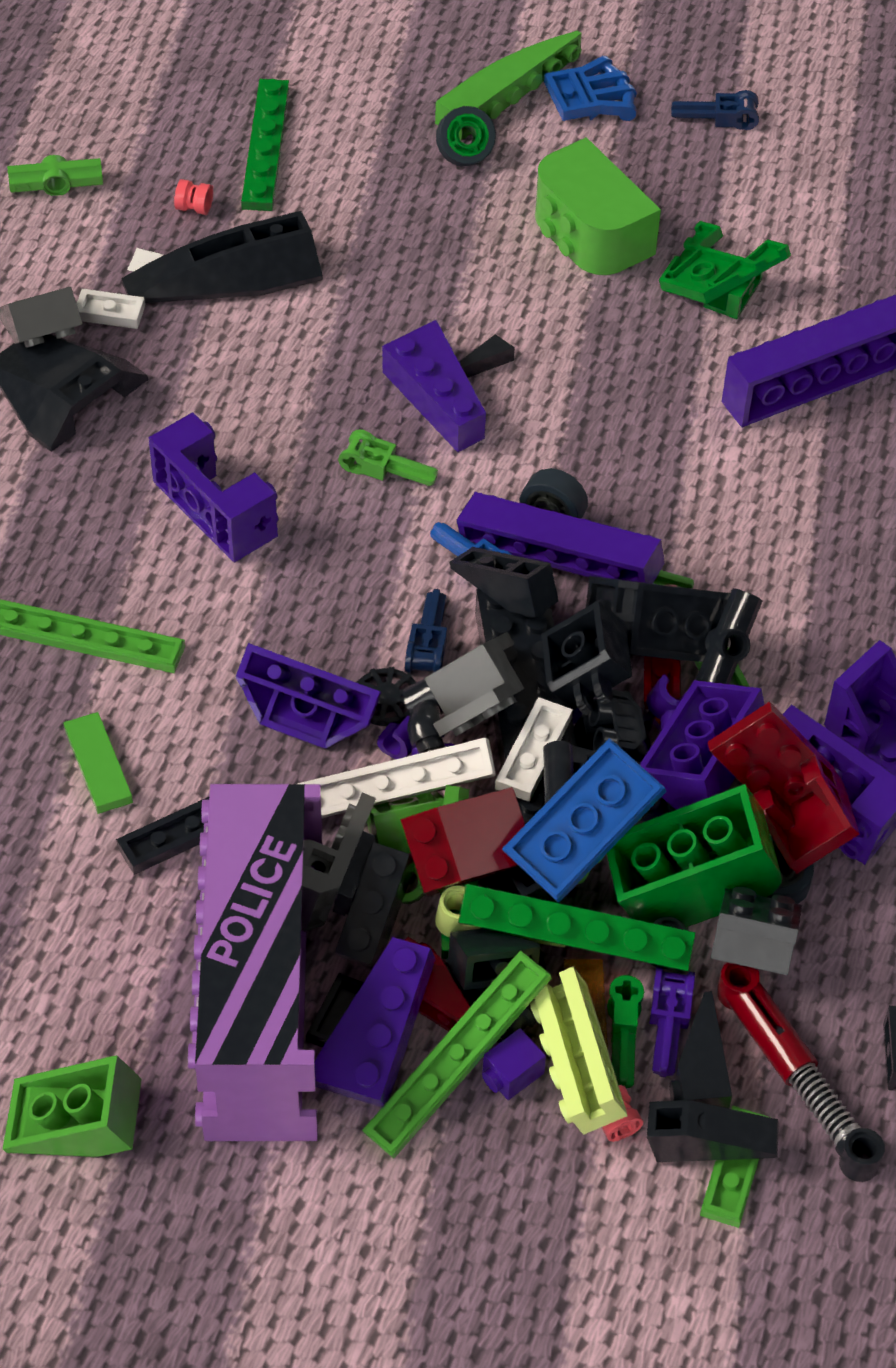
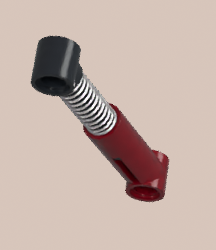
M729 962L724 964L717 989L720 1003L726 1008L733 1010L784 1083L788 1086L793 1085L794 1089L798 1090L797 1093L801 1096L802 1100L806 1101L805 1104L810 1107V1112L814 1113V1117L818 1118V1123L822 1124L826 1134L830 1135V1140L834 1141V1145H836L835 1150L840 1156L839 1166L842 1173L847 1178L856 1182L871 1180L876 1176L885 1152V1144L882 1137L871 1129L860 1128L858 1123H854V1118L849 1117L850 1112L846 1111V1106H841L842 1101L837 1100L838 1095H833L834 1090L829 1089L830 1084L825 1083L826 1079L821 1078L822 1073L817 1072V1059L760 983L758 969ZM732 983H740L745 987H736ZM854 1152L865 1153L869 1159H861Z

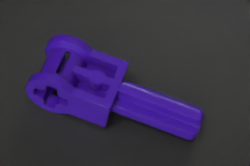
M656 966L649 1024L657 1025L652 1071L659 1075V1077L673 1076L676 1072L680 1029H688L695 981V972L689 971L686 975L665 972L662 967Z

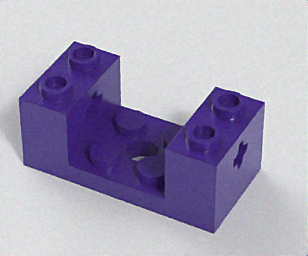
M192 412L148 437L153 482L235 563L278 537L277 492L268 481L264 482L255 472L224 491L221 490L215 481H210L217 476V456L214 449L215 432L208 422H203Z
M791 704L782 715L834 767L845 785L860 835L839 848L847 857L856 859L866 865L896 829V776Z

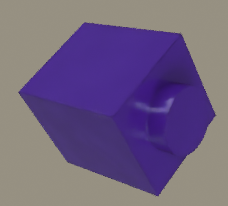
M520 1028L484 1054L483 1080L493 1092L497 1093L500 1091L509 1100L544 1074L546 1055Z

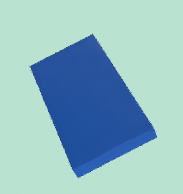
M609 738L502 850L559 903L667 791L662 784Z

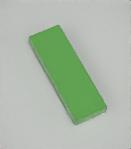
M96 712L63 722L66 735L97 814L133 803L132 794L99 713Z
M732 1106L731 1108L733 1110L765 1116L736 1106ZM759 1159L716 1160L700 1216L739 1228Z

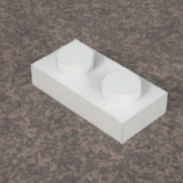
M88 289L81 290L76 303L81 320L84 322L138 329L145 309L144 297Z

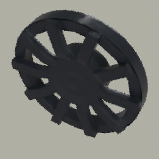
M395 667L376 670L373 668L369 670V673L358 679L356 683L381 692L376 709L380 711V717L373 715L371 724L387 727L392 722L401 724L407 716H410L409 711L402 713L399 708L401 703L405 705L404 698L401 697L403 696L404 689L400 690V687L405 683L409 686L416 683L409 672L405 673L395 669ZM380 677H387V682L383 683ZM393 677L400 679L396 684L392 683ZM374 679L377 686L375 687L368 682ZM395 712L397 715L395 717L385 718L386 713Z

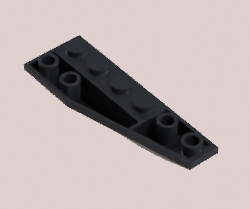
M297 211L212 234L161 256L121 279L127 295L144 297L145 303L265 295L323 280V275L312 231L302 211Z

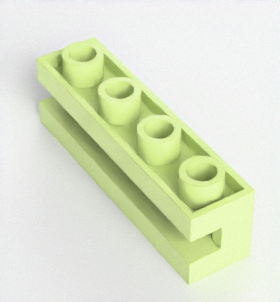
M571 967L559 972L562 984L552 988L547 983L534 998L535 1000L530 1003L535 1019L539 1024L542 1023L544 1033L539 1035L540 1041L546 1054L552 1057L554 1066L549 1067V1072L556 1088L562 1091L564 1099L559 1101L562 1115L568 1124L573 1122L584 1135L628 1115L588 985L576 969Z

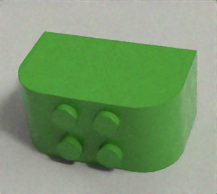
M587 137L550 153L541 160L537 175L535 220L546 238H551L564 256H568L578 267L586 272L596 275H611L656 255L661 209Z

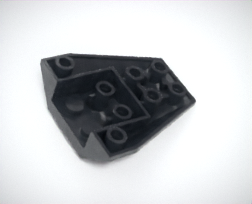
M53 334L44 335V343L25 347L24 341L16 344L13 343L0 353V389L28 435L51 452L76 434L73 415L110 388L125 398L148 381V375L126 359L62 337L57 339L56 335Z

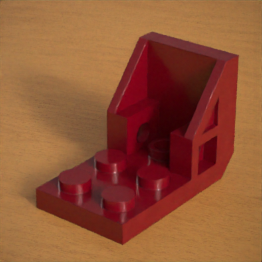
M770 701L708 741L710 752L743 785L746 784L764 811L771 837L788 866L796 873L860 835L845 785L834 767Z

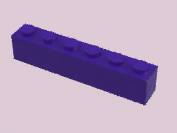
M474 492L456 519L459 533L474 544H477L484 538L500 550H506L514 556L551 563L552 568L586 577L597 576L653 584L665 564L661 539L623 530L619 527L592 522L587 519L568 516L556 511L529 506L525 503L502 499L494 495Z

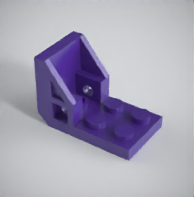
M879 640L834 681L824 725L829 731L896 776V657L892 648Z

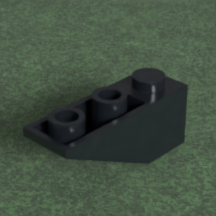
M692 1100L649 1102L647 1139L656 1162L778 1158V1119Z

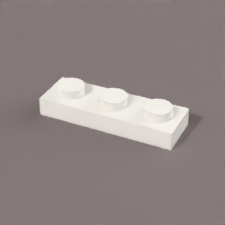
M538 697L495 780L496 790L513 787L516 797L530 802L544 774L543 747L549 742L561 741L572 719L573 709Z

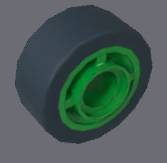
M462 106L453 109L441 119L436 130V143L439 152L447 161L457 166H471L483 161L491 153L495 145L496 130L493 121L484 111L476 107ZM461 129H467L472 133L473 140L471 144H465L460 140L459 132Z

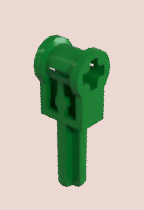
M629 975L619 976L612 981L609 988L610 999L607 1004V1012L612 1019L611 1063L618 1085L625 1086L626 1089L632 1088L634 1085L636 1032L638 1018L642 1011L641 1002L645 993L641 981Z

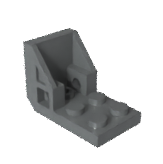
M362 792L357 806L349 803L331 848L310 839L303 841L301 931L306 932L324 926L376 800L375 797ZM320 865L323 869L320 872L311 868V866Z

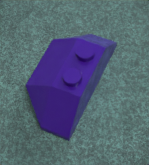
M250 643L247 644L236 674V679L242 687L259 724L324 749H328L369 727L381 692Z

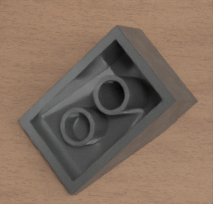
M71 286L0 307V320L15 344L24 341L25 347L44 343L43 336L55 333L57 339L76 334L74 327L83 325Z

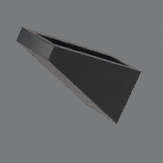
M495 334L460 360L459 363L467 378L514 361L515 347Z

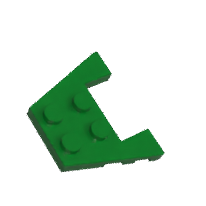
M699 221L694 227L695 235L693 238L687 237L683 243L684 251L680 257L674 256L659 278V283L663 291L707 304L791 256V252L787 244L769 239L746 258L711 249L710 247L723 237L721 228L718 225Z

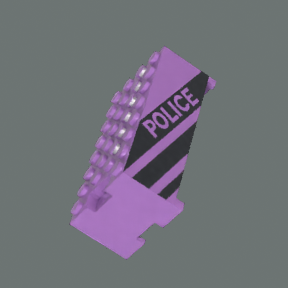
M210 784L209 800H202L204 833H200L202 866L198 867L200 900L196 902L198 935L194 937V959L197 962L196 970H193L192 995H195L194 1006H191L190 1031L193 1032L192 1043L188 1045V1068L195 1069L198 1092H203V1102H196L195 1125L196 1127H203L204 1141H317V1109H302V1092H315V1050H304L307 931H301L303 841L310 839L322 844L321 785ZM320 865L311 866V868L320 872L323 869Z

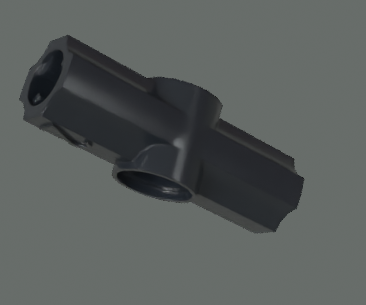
M732 588L717 627L712 629L706 636L705 647L707 653L696 677L697 681L730 684L738 662L746 658L750 651L749 634L763 600L751 593ZM729 637L731 643L728 651H726L725 642Z

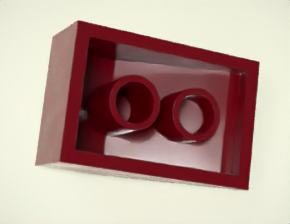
M513 787L439 806L400 819L423 891L428 897L444 892L451 886H462L518 867L502 850L525 826Z

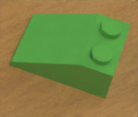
M117 1055L15 1078L3 1150L6 1153L100 1157L132 1150L142 1079Z

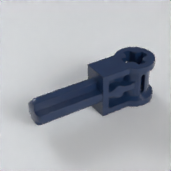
M742 90L737 93H716L715 102L674 101L671 105V116L673 118L715 119V127H735L741 130H751L759 122V115L756 111L759 99L756 93ZM744 99H747V107H744ZM743 114H746V122L743 121Z
M434 589L433 592L427 593L421 624L412 623L405 656L404 671L406 673H411L412 670L434 673L443 666L447 643V627L441 626L447 596L444 593H440V589Z

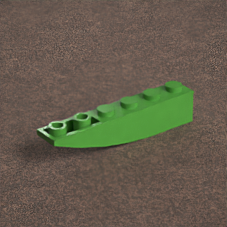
M574 31L547 39L499 59L478 71L436 101L435 124L439 125L441 119L450 111L462 106L476 107L484 111L490 119L497 118L507 107L518 103L521 97L531 90H536L544 82L545 73L560 71L570 62H575L581 54L582 33ZM461 129L459 132L460 140L466 138L471 132L467 129Z

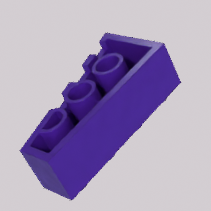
M437 320L382 346V372L457 452L485 439L486 412Z
M392 937L315 1059V1087L381 1108L391 1097L435 962V956L431 948Z

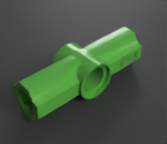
M50 155L45 157L41 163L7 166L11 193L44 190L48 195L57 196L66 194L70 187L103 185L100 158L67 161L60 155Z

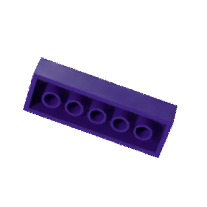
M896 295L876 300L872 304L850 310L845 314L820 321L813 326L793 331L786 336L766 341L759 346L729 356L721 402L742 428L896 369Z

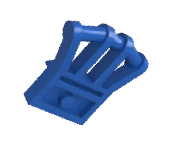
M604 55L582 67L545 73L544 84L562 121L589 116L590 120H593L598 114L616 115L622 120L631 121L636 117L637 109L634 105V98L637 93L634 86L629 84L630 79L627 73L617 69L612 65L613 61Z

